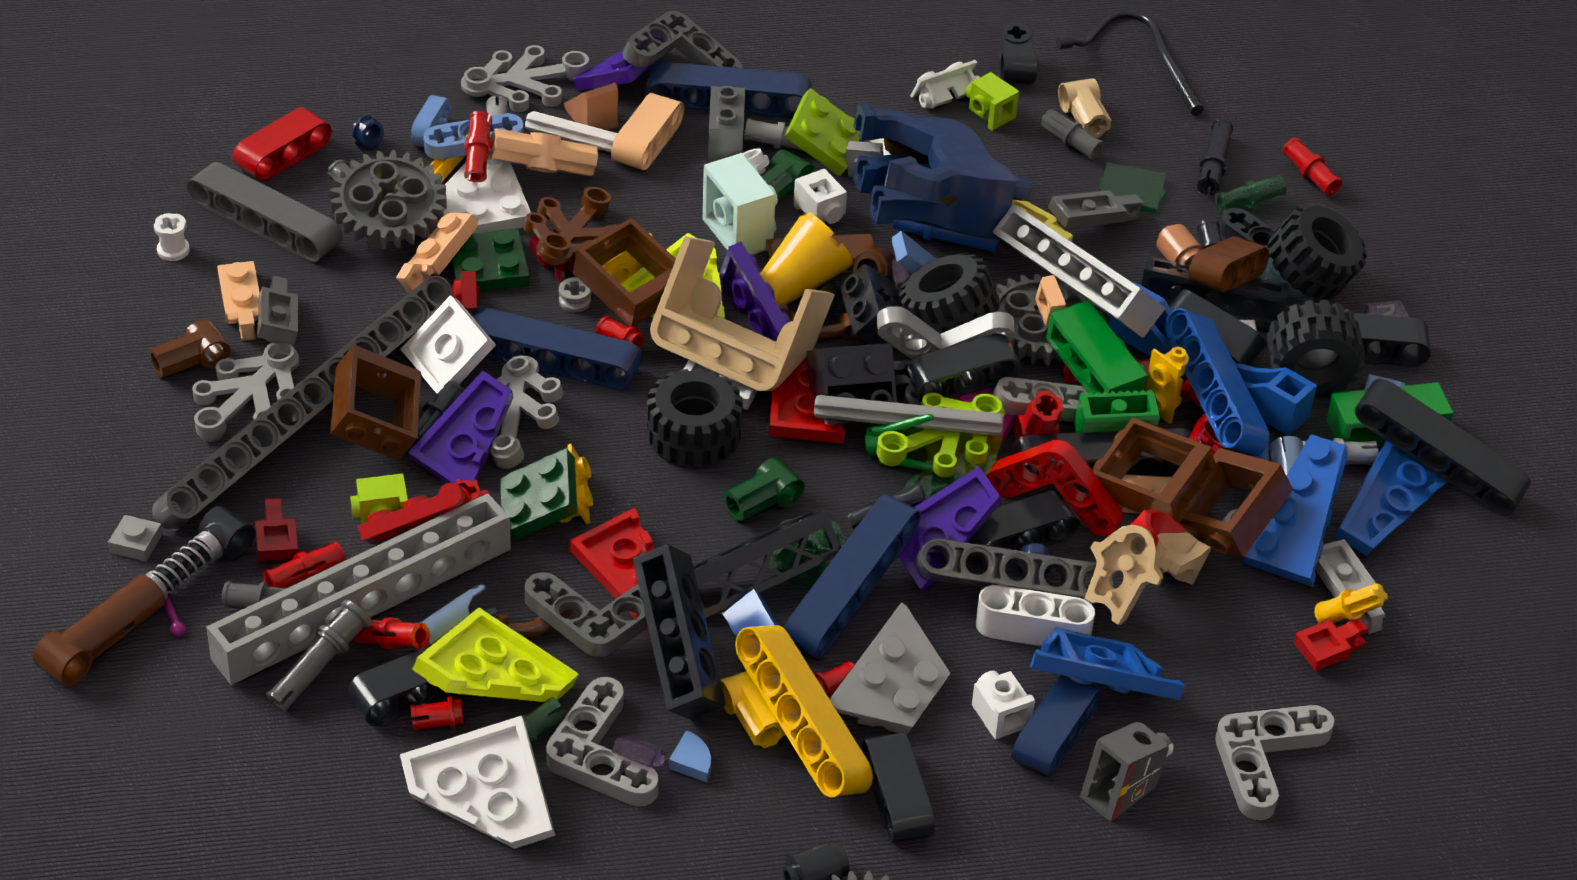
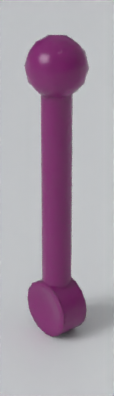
M168 595L164 607L172 624L170 632L175 637H181L186 632V626L183 622L179 621Z

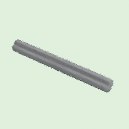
M824 395L816 396L814 415L817 418L887 425L917 416L933 414L934 419L932 421L913 427L994 436L1001 435L1003 429V415L1000 413Z

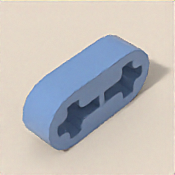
M430 95L413 123L411 130L412 145L424 147L423 136L425 131L432 126L447 124L451 110L449 98Z

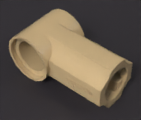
M1094 78L1066 82L1059 85L1058 97L1061 109L1064 113L1071 112L1076 122L1082 124V129L1096 138L1101 137L1104 132L1110 129L1111 118L1100 101L1099 85Z

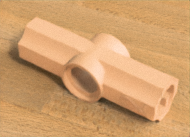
M494 129L490 139L492 142V152L489 159L526 165V168L530 170L548 173L562 171L582 176H593L597 166V146L564 141L556 135L536 132L524 134L517 131Z

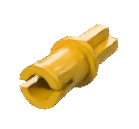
M1376 583L1355 591L1353 589H1346L1338 597L1317 603L1314 611L1315 617L1319 623L1329 619L1333 624L1345 619L1356 620L1361 618L1363 613L1382 607L1383 603L1388 600V594L1384 592L1382 585Z

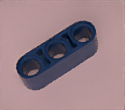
M1060 675L1019 734L1012 750L1011 759L1051 777L1094 715L1102 696V689L1092 684H1080L1071 680L1068 676Z

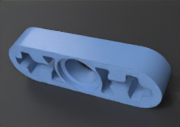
M511 113L493 115L490 132H493L494 129H503L523 133V121L519 116ZM470 120L428 128L423 136L425 153L429 157L438 160L467 155L464 151V143L467 139L465 136L469 134Z

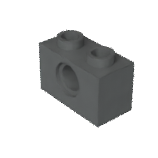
M711 86L708 161L714 162L743 153L745 88Z

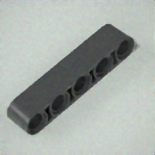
M212 162L186 183L188 194L198 205L310 262H317L343 240V234L339 225L331 218L222 163Z
M933 539L927 542L917 552L915 558V566L918 572L930 580L982 588L990 585H1003L1084 599L1087 593L1083 583L1085 574L1093 575L1096 569V563L946 539ZM927 551H939L945 559L944 567L941 569L931 567L926 560ZM968 556H976L982 561L984 570L981 575H975L968 571L966 567V558ZM1007 562L1017 563L1021 567L1023 576L1020 581H1014L1007 577L1005 573ZM1046 568L1056 569L1060 573L1061 584L1059 587L1050 586L1044 578Z

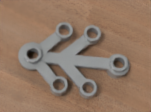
M538 45L528 46L525 49V54L514 65L512 63V54L508 51L500 50L492 55V60L484 68L472 67L466 70L461 79V88L466 94L473 97H483L486 94L496 96L497 98L499 96L503 97L509 102V108L512 111L524 112L529 108V94L522 90L513 91L503 87L512 85L542 96V103L544 105L555 107L562 102V89L559 86L547 85L536 80L566 76L567 79L573 81L574 77L589 69V57L581 51H570L563 55L562 64L530 69L532 66H541L545 62V50L543 47Z
M273 342L265 348L262 356L237 360L226 358L218 361L216 364V374L219 381L201 380L196 382L192 387L193 399L199 405H209L216 400V395L234 394L219 408L206 407L195 414L196 433L207 442L221 439L227 429L226 422L252 398L256 411L253 415V420L270 407L266 384L274 376H276L279 390L276 393L277 401L294 388L291 372L299 365V355L291 344ZM257 371L252 376L239 377L241 372Z
M515 356L503 366L502 376L496 379L510 388L514 396L502 423L501 434L492 442L491 454L495 465L501 469L513 468L519 465L524 458L523 449L520 441L517 439L521 410L535 419L537 425L542 429L552 428L559 422L556 407L550 403L562 398L564 391L561 382L555 377L545 379L538 374V363L530 356ZM529 387L535 389L541 394L543 401L548 403L541 405L525 394V389Z

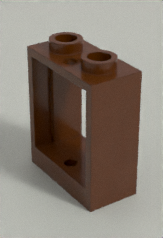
M631 217L619 225H612L604 234L594 240L583 242L575 254L573 274L628 326H635L656 313L676 258ZM624 251H627L655 277L631 293L601 266Z
M353 344L336 366L330 434L399 461L418 438L421 371ZM355 387L394 401L393 425L354 410Z
M1132 417L1126 427L1116 434L1113 444L1103 458L1101 457L1096 461L1092 471L1118 505L1138 513L1149 509L1158 510L1180 524L1216 474L1217 467L1210 446ZM1142 451L1180 465L1160 494L1122 480Z
M1219 448L1213 455L1217 467L1216 474L1180 522V525L1194 538L1210 546L1217 553H1228L1244 558L1292 493L1293 488L1281 464ZM1228 486L1250 492L1228 523L1206 517Z

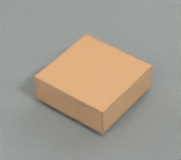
M1054 275L1042 277L1035 298L1047 328L1051 313L1064 309L1066 306Z

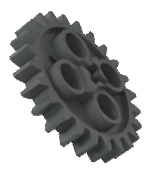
M395 150L391 151L389 157H384L381 151H377L376 159H371L367 154H363V163L360 164L352 159L350 161L351 170L341 168V178L335 177L333 179L334 188L330 189L331 213L335 214V222L343 224L344 234L354 231V241L367 237V246L369 247L376 240L381 241L382 249L387 247L389 241H393L397 248H401V240L404 239L411 245H414L415 235L424 239L428 238L427 228L435 230L437 228V221L444 216V210L447 209L446 185L442 184L441 174L434 175L433 165L423 168V158L421 157L414 162L410 161V153L408 152L402 158H397Z
M1036 273L1034 280H1029L1025 275H1021L1019 283L1009 278L1007 287L998 284L996 292L1000 299V308L996 312H1005L1014 318L1015 338L1011 343L1015 352H1017L1018 360L1028 356L1030 357V363L1035 364L1039 358L1043 359L1046 366H1049L1051 359L1056 358L1060 364H1064V361L1046 339L1048 328L1045 326L1035 301L1039 284L1042 280L1041 276ZM1062 282L1058 283L1066 303L1065 308L1087 301V299Z

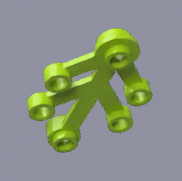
M928 393L922 399V406L1000 413L1003 415V420L1005 416L1001 400L991 394L977 395L971 403L945 398L938 393ZM924 429L905 436L896 431H887L878 437L876 453L883 464L897 466L906 458L908 452L943 439L940 452L934 456L933 471L938 476L949 477L956 470L957 458L955 453L961 432ZM973 433V438L967 441L965 445L964 458L966 461L972 464H981L986 461L988 453L986 441L988 435Z

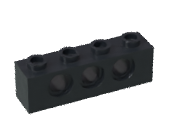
M666 544L634 557V567L667 711L691 720L725 707L726 703L691 555Z

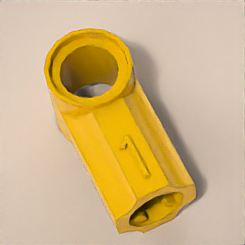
M747 671L720 680L726 703L724 709L729 715H737L754 745L768 748L776 745L786 735Z

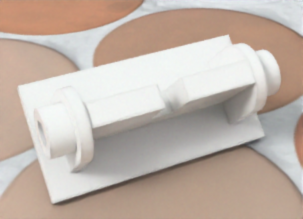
M973 60L964 64L963 62H956L944 71L938 73L930 71L918 78L917 84L910 95L911 98L919 96L921 106L932 109L952 101L953 97L949 90H952L956 99L966 97L965 92L968 85L973 80L980 78L978 75L974 76L972 72L977 61Z

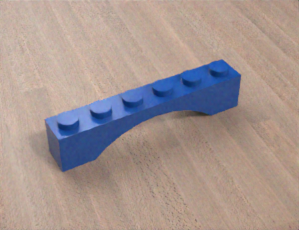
M1134 282L1135 285L1165 307V310L1144 338L1113 317H1110L1109 327L1117 337H1120L1124 342L1150 357L1154 348L1164 355L1173 348L1165 332V323L1172 309L1164 298ZM1234 361L1265 423L1290 436L1310 418L1317 388L1315 383L1286 367L1276 369L1255 368Z

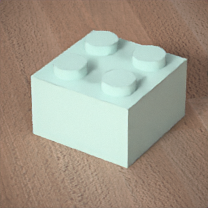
M742 153L705 164L702 218L727 250L729 246L742 242L748 254L754 255L766 251V240L773 239L774 232H776L774 214L778 199L775 189L763 180L757 167L751 165Z

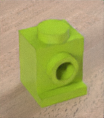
M992 72L977 80H973L968 85L965 94L970 99L969 109L988 122V129L993 131L1016 118L1019 97L1017 89Z
M403 473L356 479L357 495L350 496L352 517L353 519H360L361 524L368 522L367 516L377 511L390 509L392 513L405 508L404 502L408 498Z

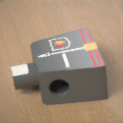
M1139 722L1099 738L1080 798L1107 820L1113 821L1156 787L1165 759L1173 752L1172 741L1166 734H1155Z

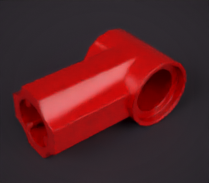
M1050 390L1038 391L1035 398L1029 402L1025 414H1018L1014 418L1015 440L1027 435L1059 434L1058 422L1064 411L1062 399L1053 395Z

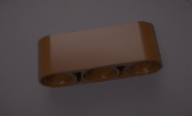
M1233 236L1197 252L1190 263L1189 280L1222 293L1227 292L1262 275L1269 261V248Z

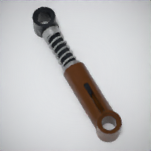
M223 506L212 508L202 519L198 535L193 540H190L187 546H182L179 552H174L171 558L165 559L163 565H157L155 571H149L146 575H137L63 633L56 630L46 634L35 647L33 652L34 664L65 686H73L79 683L90 670L93 660L165 605L168 593L173 594L174 587L181 588L183 580L189 582L191 574L197 576L198 568L205 569L206 562L213 563L224 556H228L231 559L242 556L253 543L255 537L254 526Z

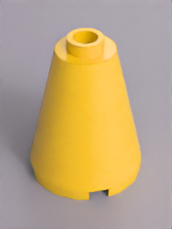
M805 212L798 218L760 273L764 282L771 285L778 306L781 304L787 305L803 296L805 289L813 290L847 271L854 264L853 258L844 244L841 243L838 246L832 235H834V232L810 212L807 214Z

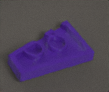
M652 36V37L655 38L656 40H658V41H660V42H663V41L660 40L659 38H657V37H655V36ZM623 50L574 77L573 81L577 91L599 88L615 82L616 85L631 83L654 63L645 68L635 67L624 59Z
M742 242L728 247L719 274L721 291L729 290L734 296L732 305L738 312L745 310L748 313L750 327L756 333L777 341L783 326L791 322L790 318L785 312L780 310L775 301L771 285L767 282L765 283L761 277L755 257L751 253L748 254Z
M482 371L410 449L408 453L411 460L444 483L455 484L457 479L477 480L492 448V442L496 438L514 398L512 390Z
M977 467L914 507L921 511L919 525L897 557L922 594L929 589L935 580L925 578L918 572L915 566L917 552L933 539L968 543L1002 503L1000 495L980 467ZM937 550L927 551L926 560L928 564L935 569L943 568L945 564L943 555Z

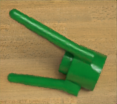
M933 414L867 428L865 444L868 455L870 457H878L876 453L878 437L882 433L896 431L903 435L914 434L925 428H915L913 426L932 421L934 419ZM879 458V464H880V465H885V464H883V463L880 461V458ZM905 458L899 464V466L934 472L933 463Z

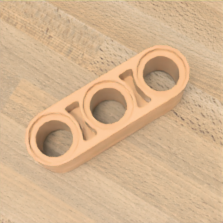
M649 93L615 137L611 149V159L637 169L647 170L680 126L684 114L683 102Z

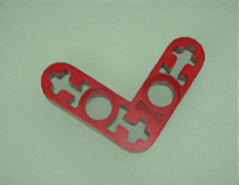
M1052 440L1000 459L994 463L986 475L997 493L1004 498H1011L1053 483L1085 526L1092 533L1100 537H1109L1118 529L1124 519L1120 506L1078 451L1071 444L1063 440ZM1024 464H1030L1035 467L1039 475L1030 472ZM1074 483L1084 486L1089 491V494L1080 492L1074 486Z

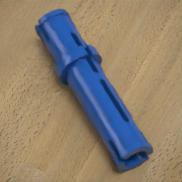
M894 220L893 230L922 235L923 240L931 241L934 238L989 251L994 254L997 253L1000 239L968 235L923 222Z

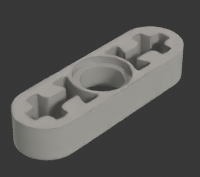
M1004 377L998 381L992 395L1001 400L1005 414L1018 415L1025 414L1029 402L1035 398L1038 391L1050 390L1053 395L1062 399L1064 411L1059 421L1074 422L1079 396L1082 392L1088 393L1082 386Z

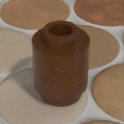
M877 247L866 250L855 258L853 273L863 264H867L891 279L896 272V259L885 248ZM875 262H876V264H877V266H878V270L875 268V265H874Z

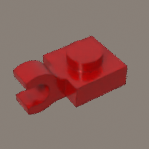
M461 271V280H454V286H452L453 297L462 302L466 310H476L477 300H480V286L476 285V271Z
M1361 618L1350 620L1337 628L1329 619L1297 632L1294 644L1312 668L1318 671L1350 658L1351 651L1365 646L1366 641L1361 635L1369 632V628Z

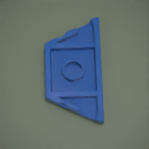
M1055 628L1051 632L1050 637L1043 641L1041 650L1036 649L1030 664L1031 669L1068 676L1071 680L1084 685H1090L1092 682L1105 684L1109 688L1121 693H1129L1130 690L1180 700L1185 688L1184 683L1180 680L1161 678L1163 667L1147 658L1143 652L1132 644L1061 628Z

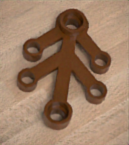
M599 187L586 188L581 199L582 208L570 222H568L561 211V204L558 200L551 197L541 198L537 213L531 212L526 215L523 228L526 232L536 235L540 240L537 243L536 252L543 261L551 265L566 263L572 256H576V251L581 245L571 244L572 241L594 240L604 234L612 225L597 228H585V226L592 218H600L608 211L611 195ZM547 219L551 220L558 233H551L546 226Z

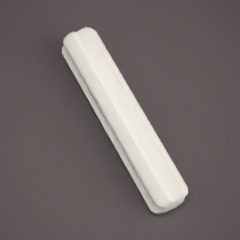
M535 111L528 113L525 122V128L528 131L556 135L561 137L562 140L597 146V149L611 152L614 139L618 134Z

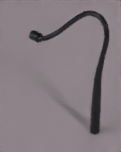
M1130 10L1118 11L1104 18L1083 41L1072 38L1071 35L1056 38V45L1059 50L1072 48L1073 45L1086 47L1107 24L1117 18L1133 17L1144 21L1151 28L1160 56L1189 111L1194 116L1203 112L1202 104L1169 54L1157 25L1148 16Z

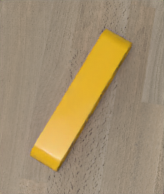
M779 625L747 627L739 631L735 647L740 661L820 791L825 796L838 797L861 794L869 790L873 780L870 763L788 632Z

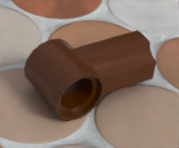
M205 319L192 323L187 328L184 336L148 349L150 360L160 379L200 363L206 368H214L218 361L228 358L231 352L228 342L213 322Z

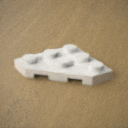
M488 155L487 179L479 183L470 182L468 178L465 179V163L445 184L447 209L444 210V216L449 212L473 214L479 226L472 234L523 228L526 215L531 213L510 162L489 159L490 155ZM427 228V236L429 238L434 230Z
M522 715L400 754L408 790L413 799L514 849L555 836Z

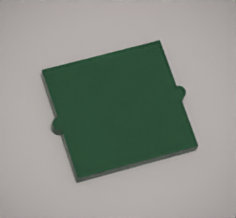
M1107 163L1103 178H1099V191L1110 190L1114 196L1137 194L1144 202L1140 211L1157 214L1160 199L1165 196L1163 186L1166 173Z

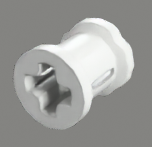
M166 213L160 215L155 220L154 231L159 235L157 254L163 260L178 261L185 258L190 252L189 243L184 236L187 223L180 214Z

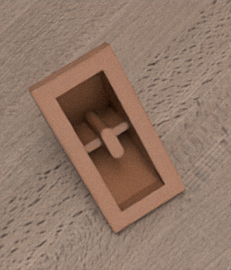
M616 82L584 92L563 103L565 110L577 123L603 130L618 127V88Z

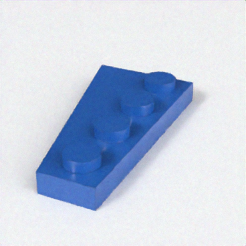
M1312 434L1309 436L1287 474V478L1293 488L1292 493L1244 558H1242L1243 564L1311 587L1314 586L1316 578L1315 568L1318 559H1321L1326 526H1329L1333 513L1331 507L1334 495L1338 493L1348 455L1344 444Z
M1386 440L1336 530L1334 537L1339 540L1345 539L1350 547L1368 556L1448 481Z

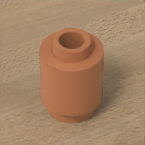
M1182 224L1165 227L1160 232L1156 243L1157 249L1166 260L1190 265L1195 254L1204 249Z

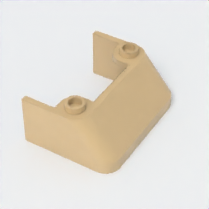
M685 236L651 323L650 332L653 341L664 349L755 390L772 391L777 389L807 357V350H813L834 294L826 291L805 289L794 320L783 326L777 341L771 340L717 316L722 301L721 291L714 282L703 278L715 242Z

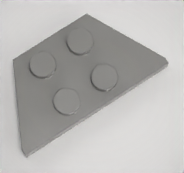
M901 602L832 695L830 701L838 713L858 717L857 723L871 727L882 726L888 731L905 733L907 735L946 681L950 672L908 607Z

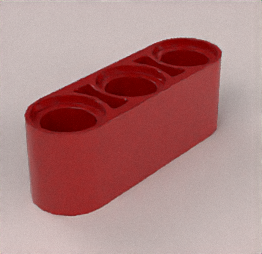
M300 107L239 142L234 149L232 159L237 166L257 180L267 181L322 149L331 138L332 128L329 123L308 109Z

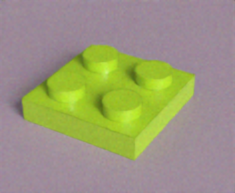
M810 88L803 95L784 137L840 176L848 167L846 154L848 142H859L860 131H856L853 127L854 118L845 114L830 103L828 99Z

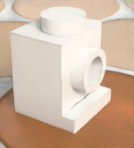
M825 168L795 179L793 206L797 210L802 209L806 214L810 212L822 222L827 221L829 224L838 222L843 214H846L847 191ZM818 187L817 192L815 193L813 191V188Z
M989 671L983 674L977 683L974 684L972 706L996 740L1021 731L1034 712L1035 699L1033 696L1026 694L1011 671L1000 675L997 671Z

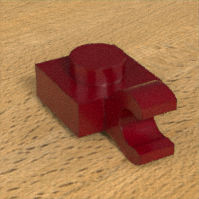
M281 498L265 499V520L255 521L258 561L293 559V556L298 553L295 519H283Z

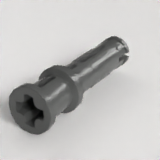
M344 599L340 604L342 609L327 625H321L317 629L316 641L279 682L266 693L269 700L275 699L273 704L282 711L287 712L291 704L335 655L341 656L346 654L349 650L348 644L363 627L369 628L372 625V620L367 613L351 600Z

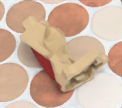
M1143 510L1130 525L1122 526L1102 542H1093L1091 550L1097 563L1084 599L1091 603L1105 604L1111 610L1112 621L1121 625L1126 621L1144 587L1150 583L1160 585L1163 573L1166 571L1176 580L1193 584L1211 551V547L1198 541L1182 525L1167 514L1158 510ZM1118 571H1122L1124 575L1122 584L1118 588H1113L1111 584L1113 575Z

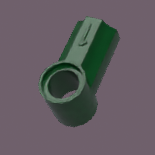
M781 149L773 156L768 169L760 176L768 185L775 189L777 199L780 200L792 189L794 190L795 179L813 173L814 166L800 157Z
M773 457L761 464L754 477L723 492V502L728 509L729 515L736 522L739 520L744 521L776 503L783 508L793 505L802 496L805 483L781 459Z

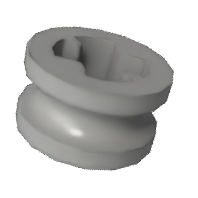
M568 278L559 285V305L568 312H582L590 307L591 290L579 278Z

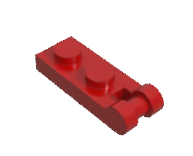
M446 483L440 488L437 496L427 499L426 495L417 496L405 501V508L392 513L390 509L372 513L367 516L368 522L357 526L362 541L376 544L405 533L471 502V493L466 488L460 487L457 484Z

